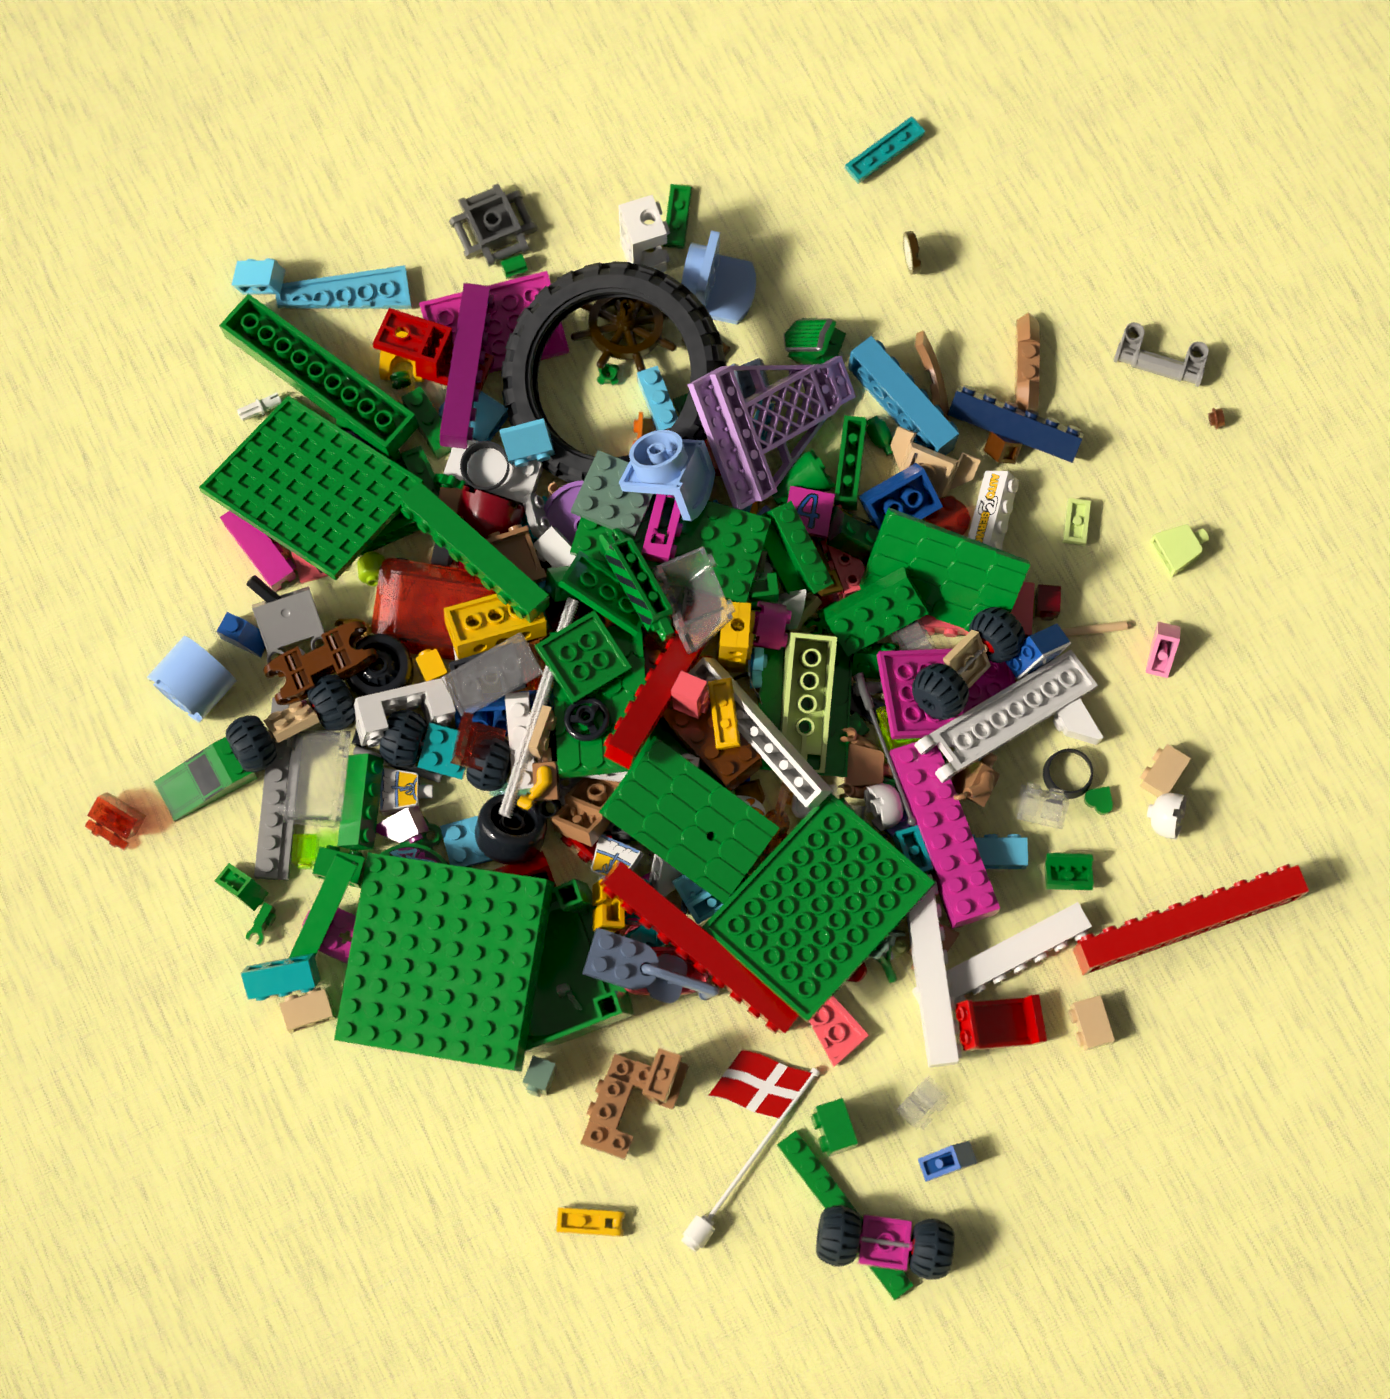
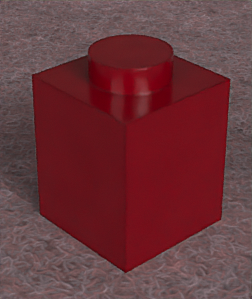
M1038 584L1035 591V617H1040L1041 620L1045 621L1054 620L1060 613L1061 586Z

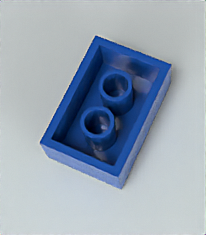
M917 463L858 496L871 523L879 530L888 507L918 519H923L943 507L924 468Z

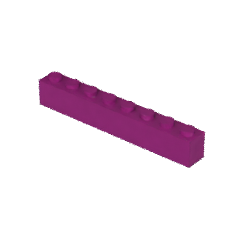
M464 283L441 422L440 446L467 449L468 441L473 440L474 427H471V421H476L477 408H474V402H479L480 389L476 388L477 383L482 382L483 370L479 369L480 364L485 363L486 351H482L483 345L487 346L488 332H485V330L491 324V314L488 313V310L493 308L494 295H490V286L470 283Z

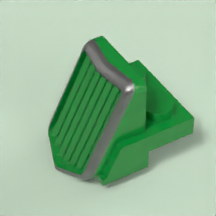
M831 318L798 319L784 333L785 349L789 352L787 357L802 365L823 364L839 355L847 333L835 328L836 321Z

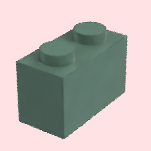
M534 1055L532 1056L523 1079L527 1093L536 1097H541V1094L548 1095L557 1072L555 1063Z

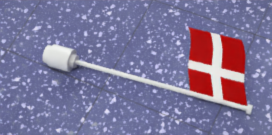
M741 1050L708 1096L728 1100L749 1111L778 1120L708 1216L703 1214L701 1217L696 1215L684 1231V1237L681 1241L690 1249L697 1252L699 1248L702 1249L712 1236L715 1228L712 1227L714 1222L711 1219L815 1076L818 1077L820 1075L817 1069L812 1068L810 1072L785 1066L762 1054Z

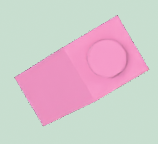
M1158 621L1151 643L1146 673L1168 678L1180 641L1179 626Z

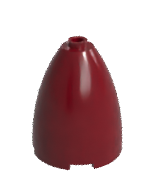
M463 486L458 502L457 515L483 538L488 539L487 536L495 532H500V534L509 532L508 529L510 527L522 524L526 514L524 506L518 504L517 508H515L516 504L477 489L472 493L473 489ZM461 561L456 562L458 570L462 571L461 576L474 580L476 575L472 576L469 574Z

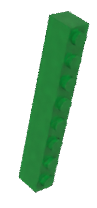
M420 481L400 498L403 515L417 522L418 528L423 533L428 532L439 547L442 548L444 546L456 562L461 561L469 574L479 577L486 589H492L497 593L498 599L503 604H509L514 608V613L520 619L525 618L531 623L550 606L549 595Z

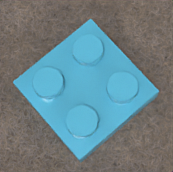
M478 816L440 826L450 865L471 867L493 861L483 854L476 843L475 826Z

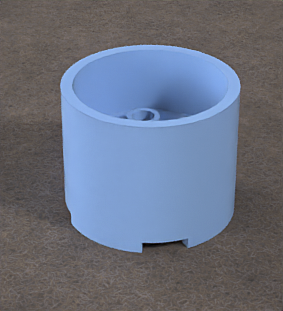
M183 636L147 676V679L155 682L153 685L166 698L184 712H188V716L198 723L204 719L237 682L234 676L219 661L187 636Z

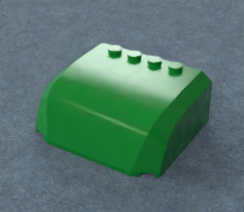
M577 879L570 880L553 888L526 1052L559 1045L634 1016L633 1005L627 990L583 974L595 935V931H593V910L597 906H593L592 891L588 884Z

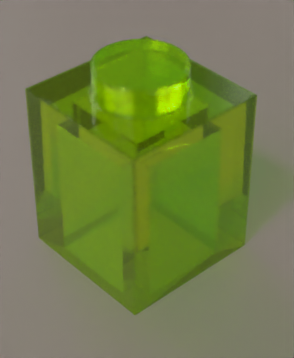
M293 834L292 863L298 866V869H312L319 851V837L317 834Z

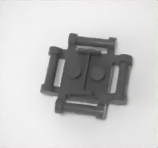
M499 183L492 185L491 189L466 199L465 197L458 199L463 213L450 218L449 223L455 229L461 241L466 259H472L478 254L483 253L486 263L490 267L495 265L496 261L521 251L523 253L529 251L528 244L523 235L535 233L538 227L532 221L525 207L521 191H514L505 195ZM511 203L515 204L524 225H519L510 206ZM467 221L478 242L474 246H472L462 225ZM517 239V241H518L517 244H514V245H512V246H509V247H507V248H505V249H502V250H500V251H497V252H495V253H492V254H491V252H490V250H489V249H492L493 251H494V250H497V249H499V248H502V247H504V246H507V245L511 244V243H512V240Z

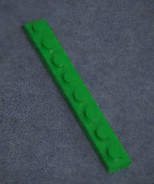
M796 1130L776 1145L824 1209L843 1205L858 1213ZM860 1215V1218H861V1229H862V1221H863V1218H862L861 1215ZM868 1266L893 1300H896L914 1286L902 1270Z

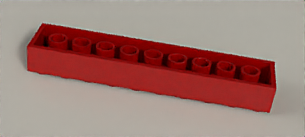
M1286 864L1277 868V871L1271 873V875L1267 871L1256 875L1250 882H1247V879L1238 881L1228 890L1225 887L1213 890L1212 894L1207 895L1205 898L1203 894L1195 896L1185 905L1178 902L1168 906V909L1160 913V910H1155L1146 914V917L1140 921L1136 917L1125 921V924L1120 926V928H1116V925L1103 929V932L1097 936L1094 933L1082 936L1081 940L1077 941L1078 944L1073 948L1082 975L1299 900L1309 892L1299 865L1291 867L1290 864Z

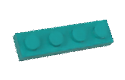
M911 116L845 164L844 169L859 184L922 138L926 131Z

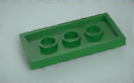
M579 551L558 583V586L635 637L643 623L613 572L582 551Z

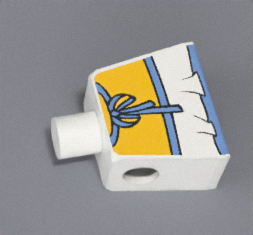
M383 768L380 791V812L382 816L394 815L408 807L419 806L420 808V799L433 798V785H420V777L417 773Z
M601 835L598 839L591 871L600 875L598 881L604 879L617 862H623L633 871L641 860L643 853L612 838Z

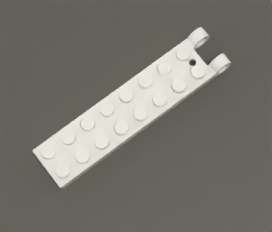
M1069 650L929 735L921 738L914 746L921 755L927 753L936 745L939 747L949 763L935 772L941 783H944L958 772L1054 715L1064 706L1095 690L1098 685L1072 650Z

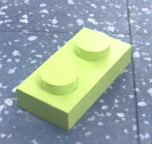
M1068 498L1063 543L1086 545L1091 501Z

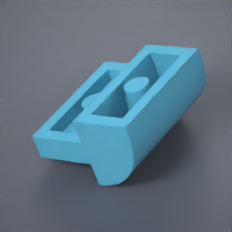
M685 875L672 881L697 925L713 916L723 905L722 902Z

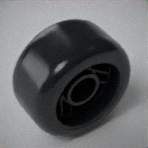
M384 633L369 634L356 642L355 648L357 650L375 648L378 653V659L373 664L346 679L350 689L357 697L412 685L415 672L414 663L408 648L403 642L392 635ZM377 664H384V667L379 671L372 669Z
M505 795L494 796L483 804L478 814L475 826V840L479 849L488 858L502 864L518 865L532 860L540 852L547 832V820L539 813V805L533 802L532 807L525 810L517 805L521 795L515 796L518 799H514L517 802H514L516 804H513L515 808L512 807L514 809L511 810L513 813H510L512 816L509 815L511 818L499 814Z

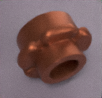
M1212 408V412L1208 413L1210 426H1215V429L1225 426L1222 408Z

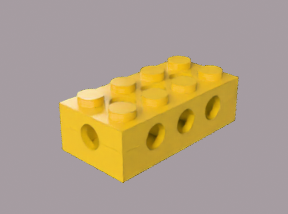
M497 594L446 607L444 608V617L459 660L511 643L518 644L546 636V619L543 612L529 623L525 618L520 619L514 613V608L509 604H503L498 599Z
M723 601L718 662L727 672L744 673L745 666H748V660L751 659L754 636L752 632L755 621V611H751V603Z

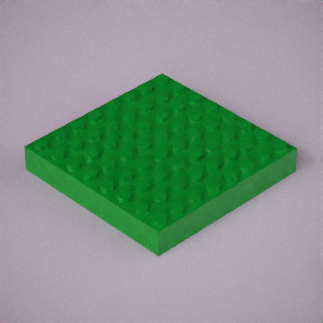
M368 852L334 1040L522 1072L554 882L535 877Z

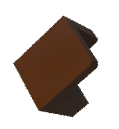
M990 432L984 452L999 463L1015 464L1023 444Z

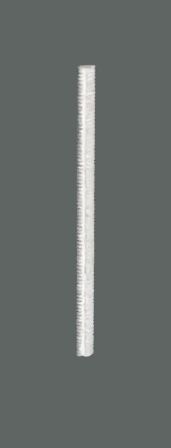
M570 597L567 598L568 600H566L557 632L574 622V614H576L575 611H577V606H579L577 603L580 602ZM547 665L545 666L546 669H544V674L542 675L541 685H539V690L536 694V701H534L532 712L529 715L527 728H525V733L522 737V744H520L521 747H519L514 763L515 766H513V771L510 775L512 777H510L509 785H507L508 788H506V793L503 797L505 799H503L502 807H500L501 810H499V814L511 818L509 815L512 816L510 814L513 813L511 810H514L512 807L515 808L513 804L516 805L514 802H517L514 799H518L515 796L519 794L517 791H520L518 789L521 788L519 786L521 785L520 782L523 783L520 780H524L521 777H524L522 774L525 775L524 772L526 771L524 769H527L525 766L528 767L527 764L529 763L527 761H530L527 758H531L528 756H531L528 748L542 705L546 706L545 704H548L546 703V701L548 702L547 699H549L547 696H550L548 693L551 694L550 691L552 690L550 688H553L551 685H553L552 683H554L553 680L555 679Z

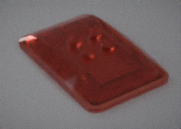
M388 558L381 563L372 619V633H384L396 637L413 654H419L426 649H437L441 658L455 660L454 647L445 624L444 608L497 593L492 589H486L481 583V579L476 575L472 576L466 569Z

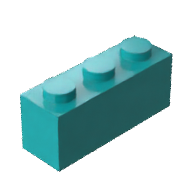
M314 953L249 965L241 972L247 999L256 998V1001L266 1000L271 995L276 994L279 997L292 994V991L301 990L302 993L314 990L321 980Z

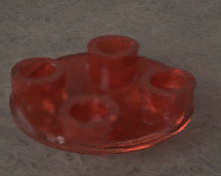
M954 496L939 498L943 507L926 516V522L964 535L971 521L966 506Z

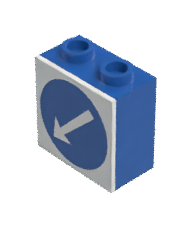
M1054 624L1030 635L1024 640L1019 654L1005 663L1016 679L1019 680L1054 660L1072 643L1060 626Z

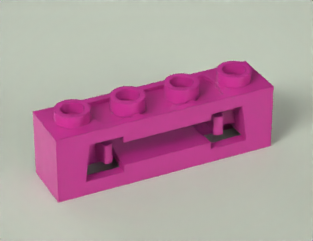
M657 494L642 549V556L646 560L668 565L670 558H675L677 545L673 544L675 537H680L683 524L679 523L681 513L675 500L667 529V544H663L665 534L658 533L666 502V495ZM674 495L667 496L669 498L675 499ZM656 535L655 543H652L653 536Z

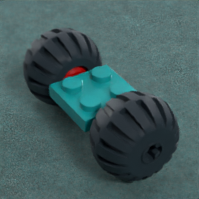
M410 710L395 711L389 716L387 720L388 729L383 732L384 737L381 738L380 755L389 764L396 767H408L414 765L419 759L418 768L461 780L464 778L466 771L468 782L479 790L495 791L503 787L511 766V751L507 739L496 734L482 735L477 738L472 748L475 734L432 722L429 723L427 729L425 719Z

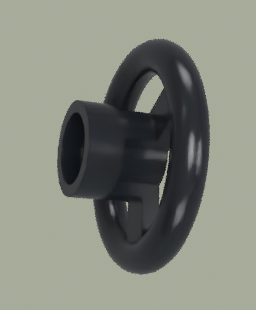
M585 697L573 705L570 704L564 715V725L567 732L573 738L580 741H593L600 738L607 731L610 724L609 709L601 700L593 697ZM577 707H579V708L577 709V711H576V715H572V713L574 712V710H575ZM600 708L603 713V724L597 730L594 720L595 714ZM584 716H590L588 720H583ZM571 723H580L587 726L591 734L578 733Z

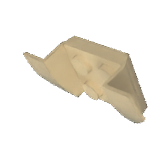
M900 426L897 427L891 448L899 472L915 463L923 467L939 499L947 495L950 490L974 479L981 459L962 452L959 460H955L914 443L917 433Z

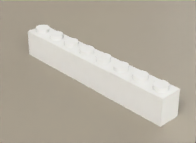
M702 657L688 673L707 681L708 691V681L731 677L715 658ZM731 677L739 732L805 807H818L833 790Z
M934 880L935 885L907 915L928 1068L957 1065L959 1058H962L961 1045L956 1044L955 1035L959 1033L958 1023L952 1017V1011H955V1002L953 996L949 997L948 987H952L951 976L945 970V964H948L947 950L942 949L941 941L945 940L943 926L939 927L938 918L941 917V907L935 901V895L938 894L936 880Z
M1077 902L947 970L946 973H950L952 987H948L949 997L953 996L955 1004L966 1000L965 995L971 992L976 995L986 989V984L992 981L994 984L1007 978L1005 974L1012 970L1016 974L1027 968L1026 963L1033 959L1037 963L1048 956L1046 953L1052 949H1055L1056 952L1068 946L1067 942L1071 939L1081 940V937L1087 935V931L1092 926L1080 904ZM915 987L912 992L919 1003L917 987Z

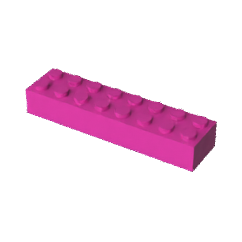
M917 742L892 749L890 756L912 815L917 820L916 825L919 827L934 869L931 874L933 880L937 882L938 893L951 928L955 929L994 916L1000 910V906L959 800L953 798L957 794L951 778L941 783L935 775V772L945 765L940 749L936 745L930 751L921 755L914 746Z

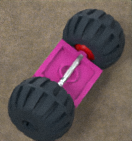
M836 1205L824 1209L821 1213L817 1231L816 1254L823 1262L838 1267L853 1263L859 1249L858 1264L902 1271L907 1270L909 1254V1267L911 1271L926 1280L943 1278L950 1272L954 1255L955 1235L953 1228L939 1219H925L916 1223L911 1236L912 1221L863 1215L861 1229V1218L856 1211L843 1205Z

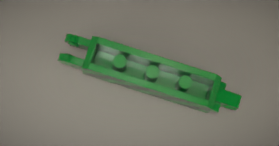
M619 528L612 530V537L615 543L612 542L606 532L601 533L599 536L600 542L606 551L604 557L646 630L656 631L662 641L671 639L674 634L671 626L672 606L633 539L625 538Z

